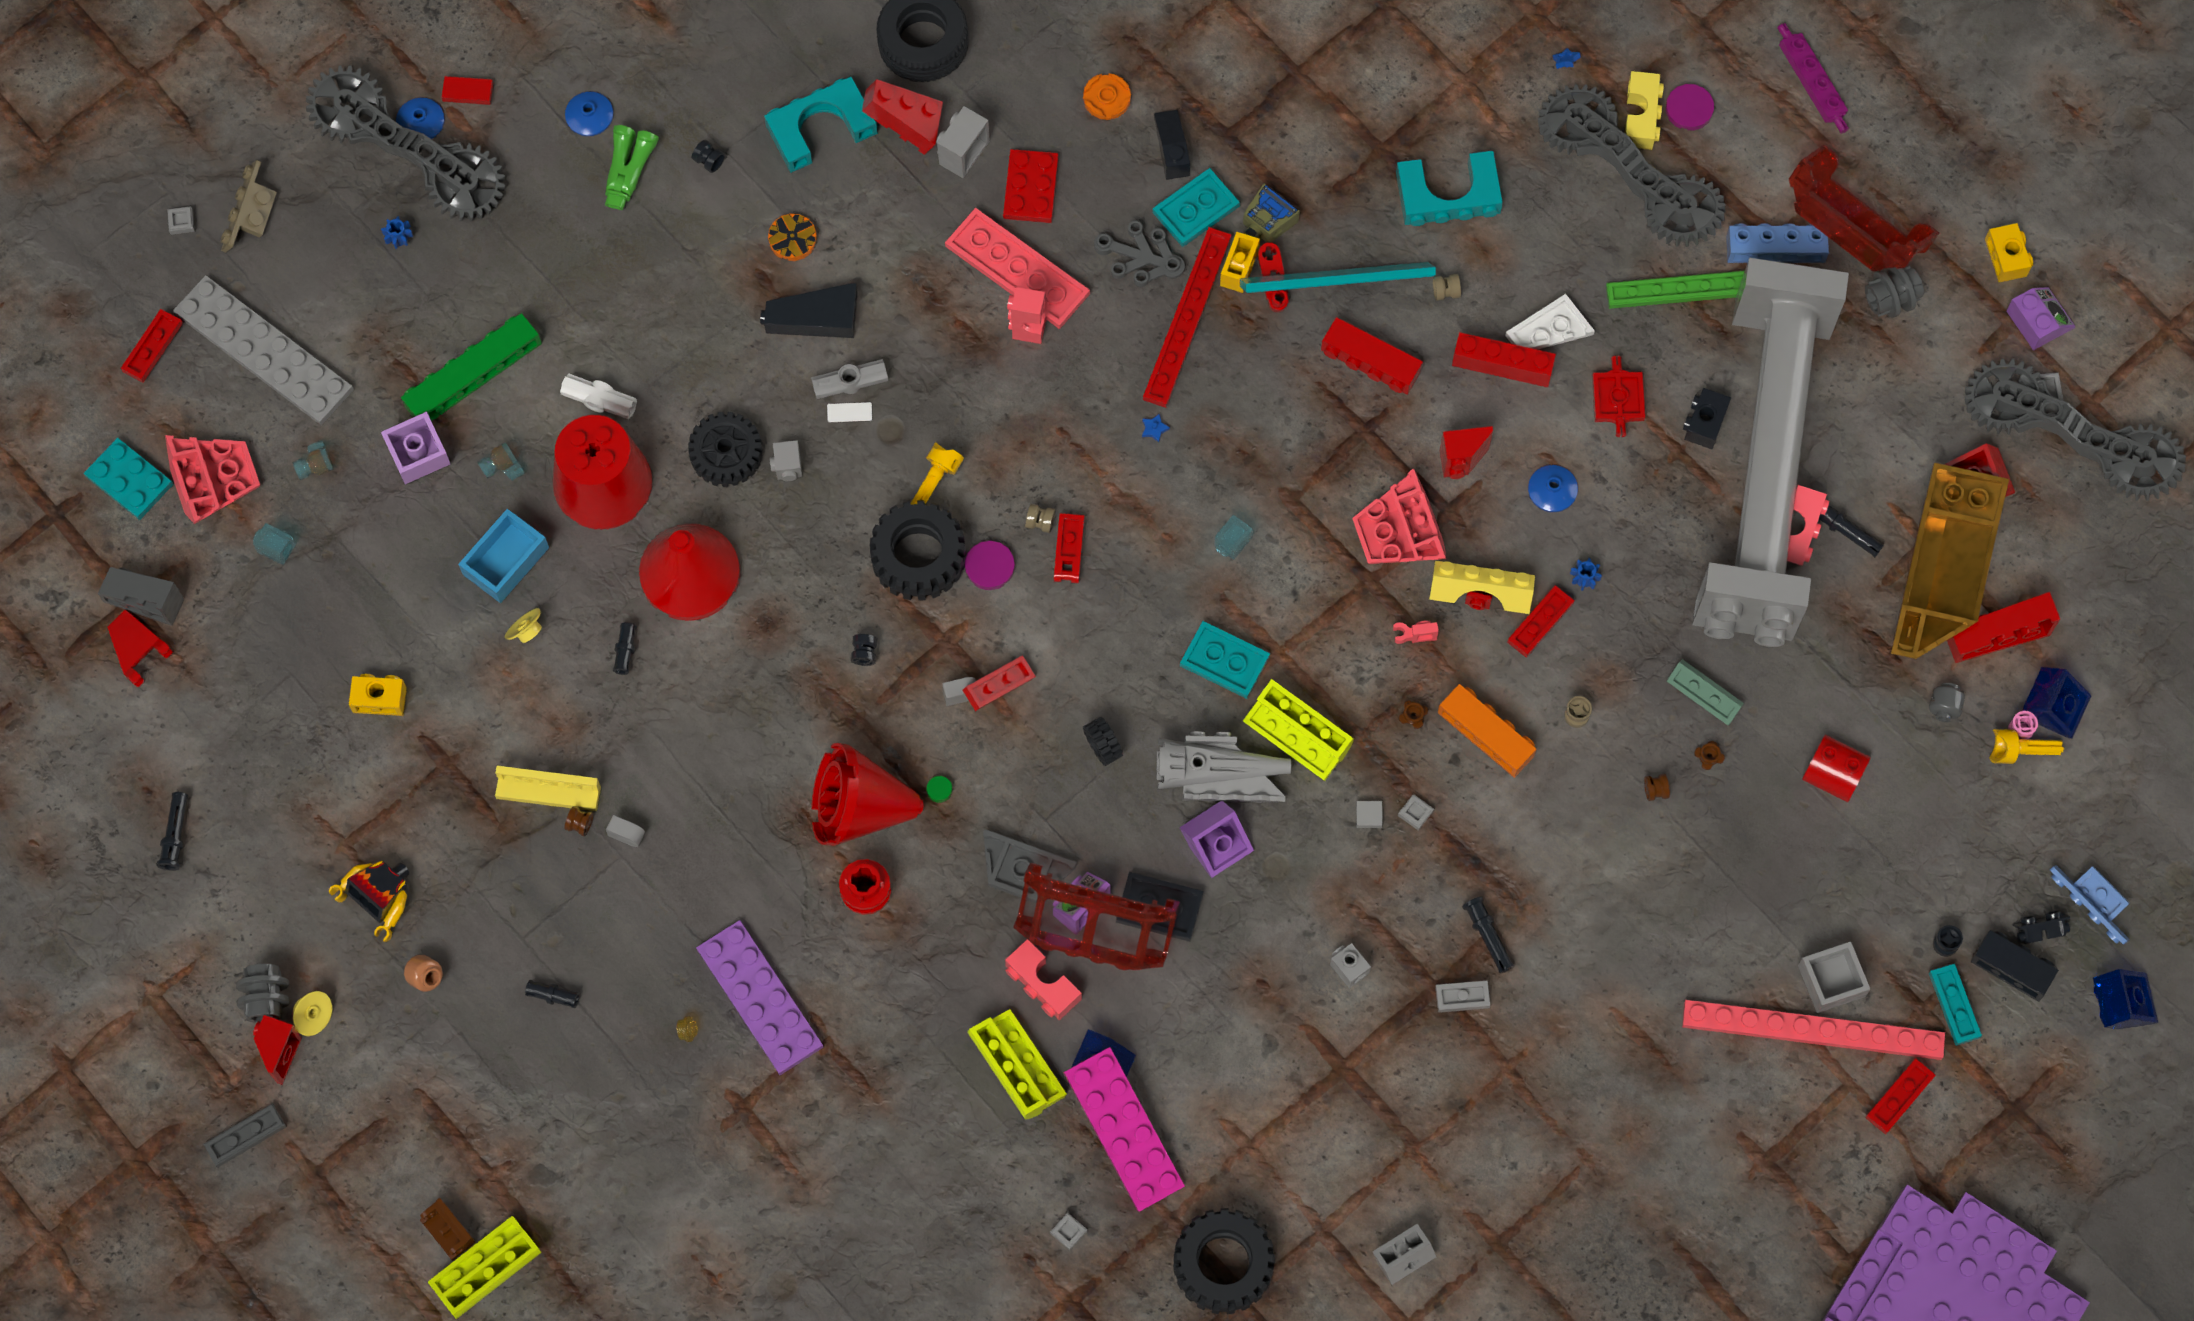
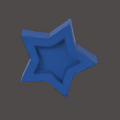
M1568 48L1562 53L1552 55L1553 60L1556 61L1557 69L1574 67V62L1581 57L1580 52H1571Z
M1159 414L1153 419H1142L1145 426L1142 437H1152L1159 442L1161 434L1170 430V427L1161 422Z

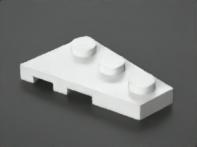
M1564 294L1508 330L1505 336L1511 344L1539 350L1594 335L1595 331L1569 297Z

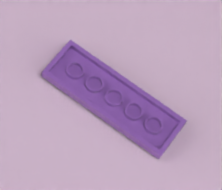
M740 920L696 947L698 953L779 1075H782L823 1048V1044Z

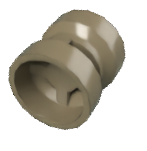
M1458 274L1449 275L1447 278L1442 276L1433 277V292L1436 301L1444 300L1445 297H1451L1452 299L1461 298Z
M1030 504L1025 527L1030 529L1040 528L1043 532L1050 533L1056 509H1042L1039 505Z
M1582 696L1571 698L1564 714L1567 724L1575 728L1585 726L1589 721L1592 711L1590 701Z

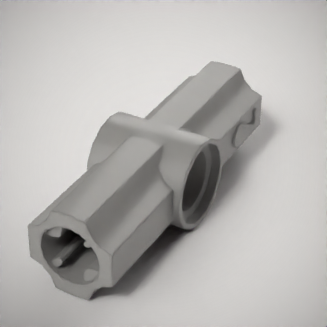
M883 359L858 366L847 364L838 371L811 377L816 399L840 393L854 394L860 388L887 382L888 376ZM849 376L856 378L852 382L844 381V379Z

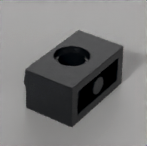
M1706 388L1702 389L1700 396L1695 394L1691 409L1695 410L1692 417L1687 416L1683 430L1687 431L1684 440L1713 449L1731 397ZM1700 415H1707L1711 420L1705 421L1700 418Z

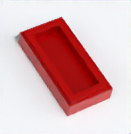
M444 76L442 101L490 105L493 81L492 79Z

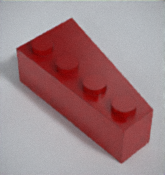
M2047 592L1992 613L1982 614L1978 617V622L1953 636L1947 642L1955 663L2048 637L2059 623L2060 616L2051 593Z

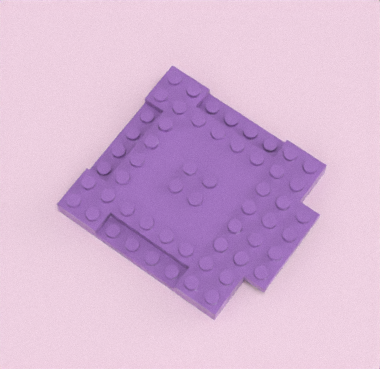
M1906 1185L1900 1191L1822 1321H2079L2090 1302L2044 1273L2057 1252L2055 1249L1967 1192L1962 1195L1951 1213L1909 1185Z

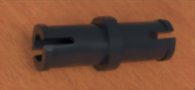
M621 623L619 640L615 644L616 658L613 672L619 675L629 674L631 655L635 651L633 642L637 626H634L632 623Z
M533 980L528 981L525 989V996L546 1000L547 1004L553 1005L558 1003L574 1009L577 1007L580 997L579 992L559 988L557 984L546 985Z

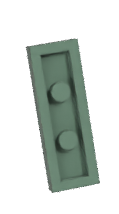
M1683 659L1678 663L1667 680L1668 683L1728 726L1744 705L1743 702Z

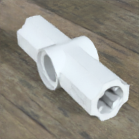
M568 374L565 376L560 390L561 395L580 401L587 408L595 412L603 413L607 411L629 420L636 409V398L615 391L610 385L599 380L591 382Z

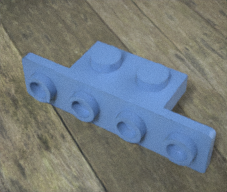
M2057 865L2050 869L2053 873L2051 878L2060 887L2065 885L2072 892L2069 896L2079 906L2084 904L2090 910L2088 913L2089 917L2098 925L2102 923L2108 929L2107 935L2115 943L2121 942L2124 945L2130 940L2112 922L2130 902L2094 866L2075 883Z

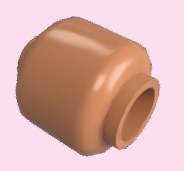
M416 955L407 962L404 976L409 985L420 991L427 992L435 989L440 984L443 971L441 965L434 959L426 955Z

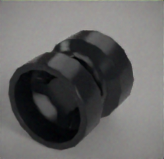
M702 140L695 147L691 158L698 164H704V168L710 173H714L722 165L725 153L719 149H714L709 141Z
M869 634L854 635L852 640L854 651L851 653V662L861 666L874 665L876 663L874 649L877 647L878 638Z
M1952 925L1942 927L1933 939V948L1936 953L1944 957L1955 954L1963 943L1962 932Z

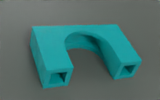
M852 77L839 79L827 88H819L809 96L794 99L789 105L782 108H774L764 115L766 127L790 173L812 164L811 152L800 133V129L804 121L816 113L828 112L840 117L846 124L855 143L878 134L875 120L862 112L864 99Z
M1487 151L1469 154L1467 165L1471 189L1465 196L1457 200L1437 198L1428 190L1421 159L1397 162L1396 177L1404 224L1421 226L1427 222L1445 223L1452 219L1469 220L1477 216L1494 217L1497 214H1501L1503 202L1494 152Z

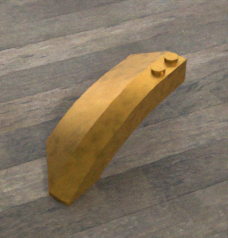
M1934 463L1891 654L1917 659L1978 622L2009 479Z

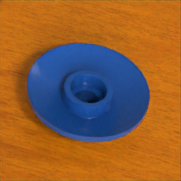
M583 92L569 101L565 110L566 122L570 129L579 135L595 136L604 132L610 126L613 120V108L610 101L604 95L597 92ZM587 108H592V111L585 112L584 110Z
M428 98L409 100L402 105L396 116V123L404 128L423 133L430 139L435 138L441 132L445 120L442 108L435 101ZM423 114L421 118H415L416 115Z
M1547 465L1533 473L1529 480L1528 493L1530 499L1538 508L1547 512H1560L1569 508L1574 503L1578 493V484L1573 474L1566 468L1557 465ZM1555 482L1558 484V487L1552 488L1549 484Z

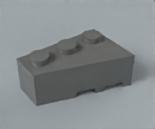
M122 567L119 569L109 568L98 592L104 603L171 626L184 601L179 588L176 587L174 582L133 573Z

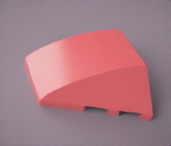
M165 436L170 471L184 513L194 524L260 487L245 441L221 439L204 441L197 440L195 437L178 439L174 438V436Z
M1414 468L1398 484L1392 485L1387 493L1379 499H1375L1352 518L1368 564L1446 559L1444 541L1429 499Z

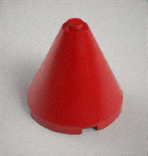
M681 524L664 530L648 544L640 561L639 577L643 592L655 609L658 608L674 619L692 621L707 618L727 605L728 599L737 590L740 579V566L734 547L723 534L701 524Z
M834 743L831 745V748L835 750L832 753L825 752L816 774L811 806L812 810H818V822H812L815 838L820 844L836 846L913 820L918 814L922 813L923 800L920 799L918 793L852 746Z

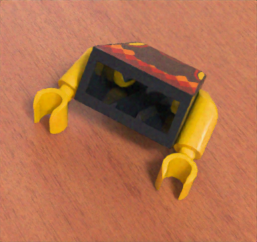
M378 861L374 864L356 865L341 879L340 885H332L329 888V894L333 896L340 890V894L335 898V901L343 902L348 895L379 923L384 921V925L378 926L374 934L378 937L382 930H386L387 935L383 941L388 942L392 937L390 928L395 927L405 908L407 883L404 878L409 875V870L403 863H398L395 867L391 868L384 861Z

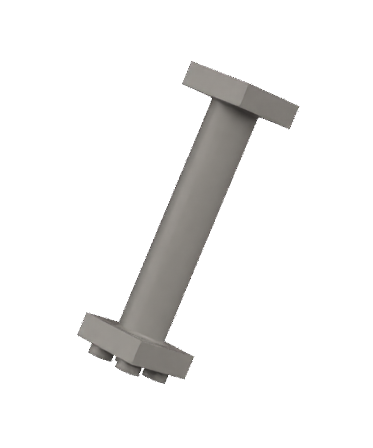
M1749 258L1735 298L1732 325L1765 330L1735 566L1709 562L1695 601L1692 625L1704 627V634L1709 637L1730 639L1734 637L1735 632L1755 635L1754 641L1759 645L1780 647L1784 645L1785 640H1793L1807 610L1811 578L1787 575L1786 566L1815 338L1830 340L1846 300L1849 275L1847 272Z

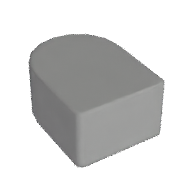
M967 677L943 683L942 692L946 706L969 701L962 690L974 683L976 679Z
M615 815L612 816L606 828L609 837L633 847L639 846L645 833L644 829Z

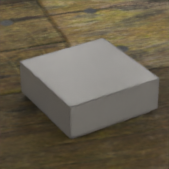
M192 206L167 209L169 232L171 235L195 232Z
M1413 794L1400 810L1398 816L1419 831L1434 809Z
M1356 801V828H1382V801Z
M1069 1213L1050 1231V1234L1069 1251L1087 1233V1229Z

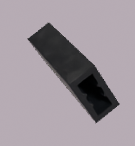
M856 283L766 301L765 310H761L760 324L765 326L766 334L854 338L858 295Z

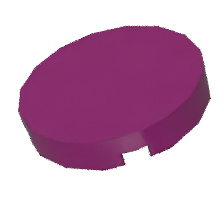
M1684 84L1676 87L1670 92L1666 101L1667 117L1674 126L1680 129L1684 128L1690 131L1701 129L1709 123L1714 112V101L1711 94L1696 84Z
M995 541L980 542L968 552L965 560L966 575L978 588L984 590L999 589L1013 577L1015 569L1014 558L1010 550L1003 544Z

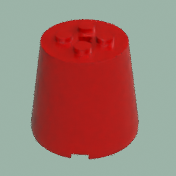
M586 415L571 421L560 432L554 451L553 491L560 509L566 516L578 522L579 525L591 529L616 528L635 518L644 504H647L652 490V473L646 457L623 427L611 418L601 415Z

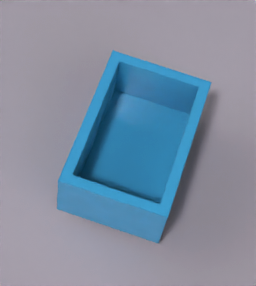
M506 509L458 565L466 578L499 603H502L549 549L546 537Z

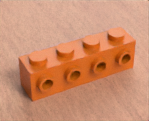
M1459 684L1439 705V715L1514 778L1534 758L1537 750L1534 742L1527 736L1522 737L1515 731L1516 728L1511 722L1498 717L1491 705L1483 704L1479 701L1475 692L1469 687L1464 688Z

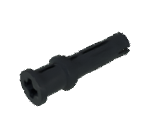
M1828 505L1826 514H1820L1819 520L1828 525L1829 530L1834 532L1837 530L1870 553L1874 558L1884 547V544H1881L1847 520L1844 512L1839 513Z
M182 792L172 793L166 834L160 841L162 850L160 860L157 861L156 866L163 870L176 871L180 869L178 859L180 850L183 849L184 845L180 839L188 795ZM178 810L176 826L174 827L176 811Z
M1479 896L1465 903L1462 908L1467 910L1473 922L1472 928L1475 931H1479L1499 973L1502 974L1509 971V968H1514V964L1493 926L1494 918L1487 912L1483 904V896Z

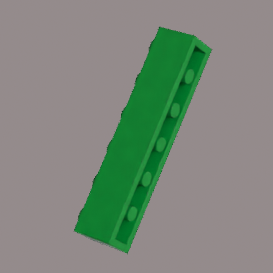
M522 313L509 318L501 328L489 332L481 342L469 346L461 356L449 360L441 370L429 374L418 386L409 388L401 397L404 407L413 418L427 412L430 420L433 421L540 346L542 343L539 334Z

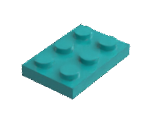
M1209 168L1155 206L1152 213L1176 241L1184 247L1208 230V227H1212L1240 207V202Z
M119 438L83 473L86 478L138 520H141L174 485L169 478Z
M1202 621L1180 662V667L1248 699L1270 658V653Z

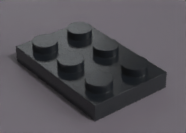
M1129 872L1117 913L1116 923L1190 942L1204 891Z

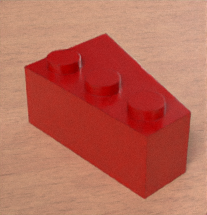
M876 79L865 91L862 112L885 128L889 127L901 135L899 138L905 142L908 140L919 148V152L925 155L936 144L943 102Z

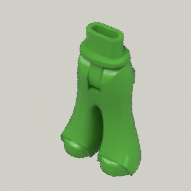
M614 125V150L606 184L605 195L607 199L605 206L618 210L624 209L625 202L630 201V197L637 186L645 162L657 145L658 136L643 130L638 131L636 138V133L633 129L624 125ZM635 139H636V143H635V147H634V151H633L631 160H630V162H629L628 165H627V162H628V159H629V156H630V153H631V149H632L633 144H634Z

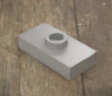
M1488 981L1440 984L1435 986L1438 1013L1490 1008Z

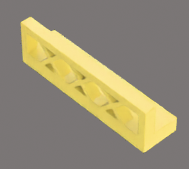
M504 766L496 767L495 773L498 777L496 799L565 808L576 806L581 810L597 811L601 790L598 778Z

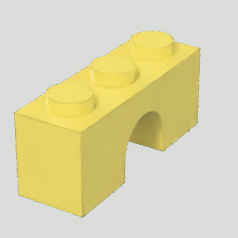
M1631 71L1628 82L1627 104L1640 106L1644 113L1641 115H1627L1624 133L1630 137L1637 148L1652 150L1654 141H1659L1660 127H1656V120L1661 119L1662 105H1658V98L1663 96L1664 84L1659 83L1660 74Z

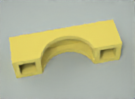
M1435 561L1430 600L1455 603L1460 596L1467 592L1484 591L1497 597L1502 603L1504 611L1529 614L1535 575L1482 568L1474 565H1461L1447 561Z

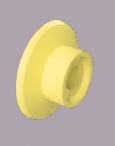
M533 609L520 617L508 629L505 639L511 640L518 637L522 643H526L534 638L542 628L537 622L541 614L540 609Z
M314 991L306 994L296 1002L293 1008V1023L300 1034L313 1036L326 1027L332 1015V1003L328 995L320 991Z

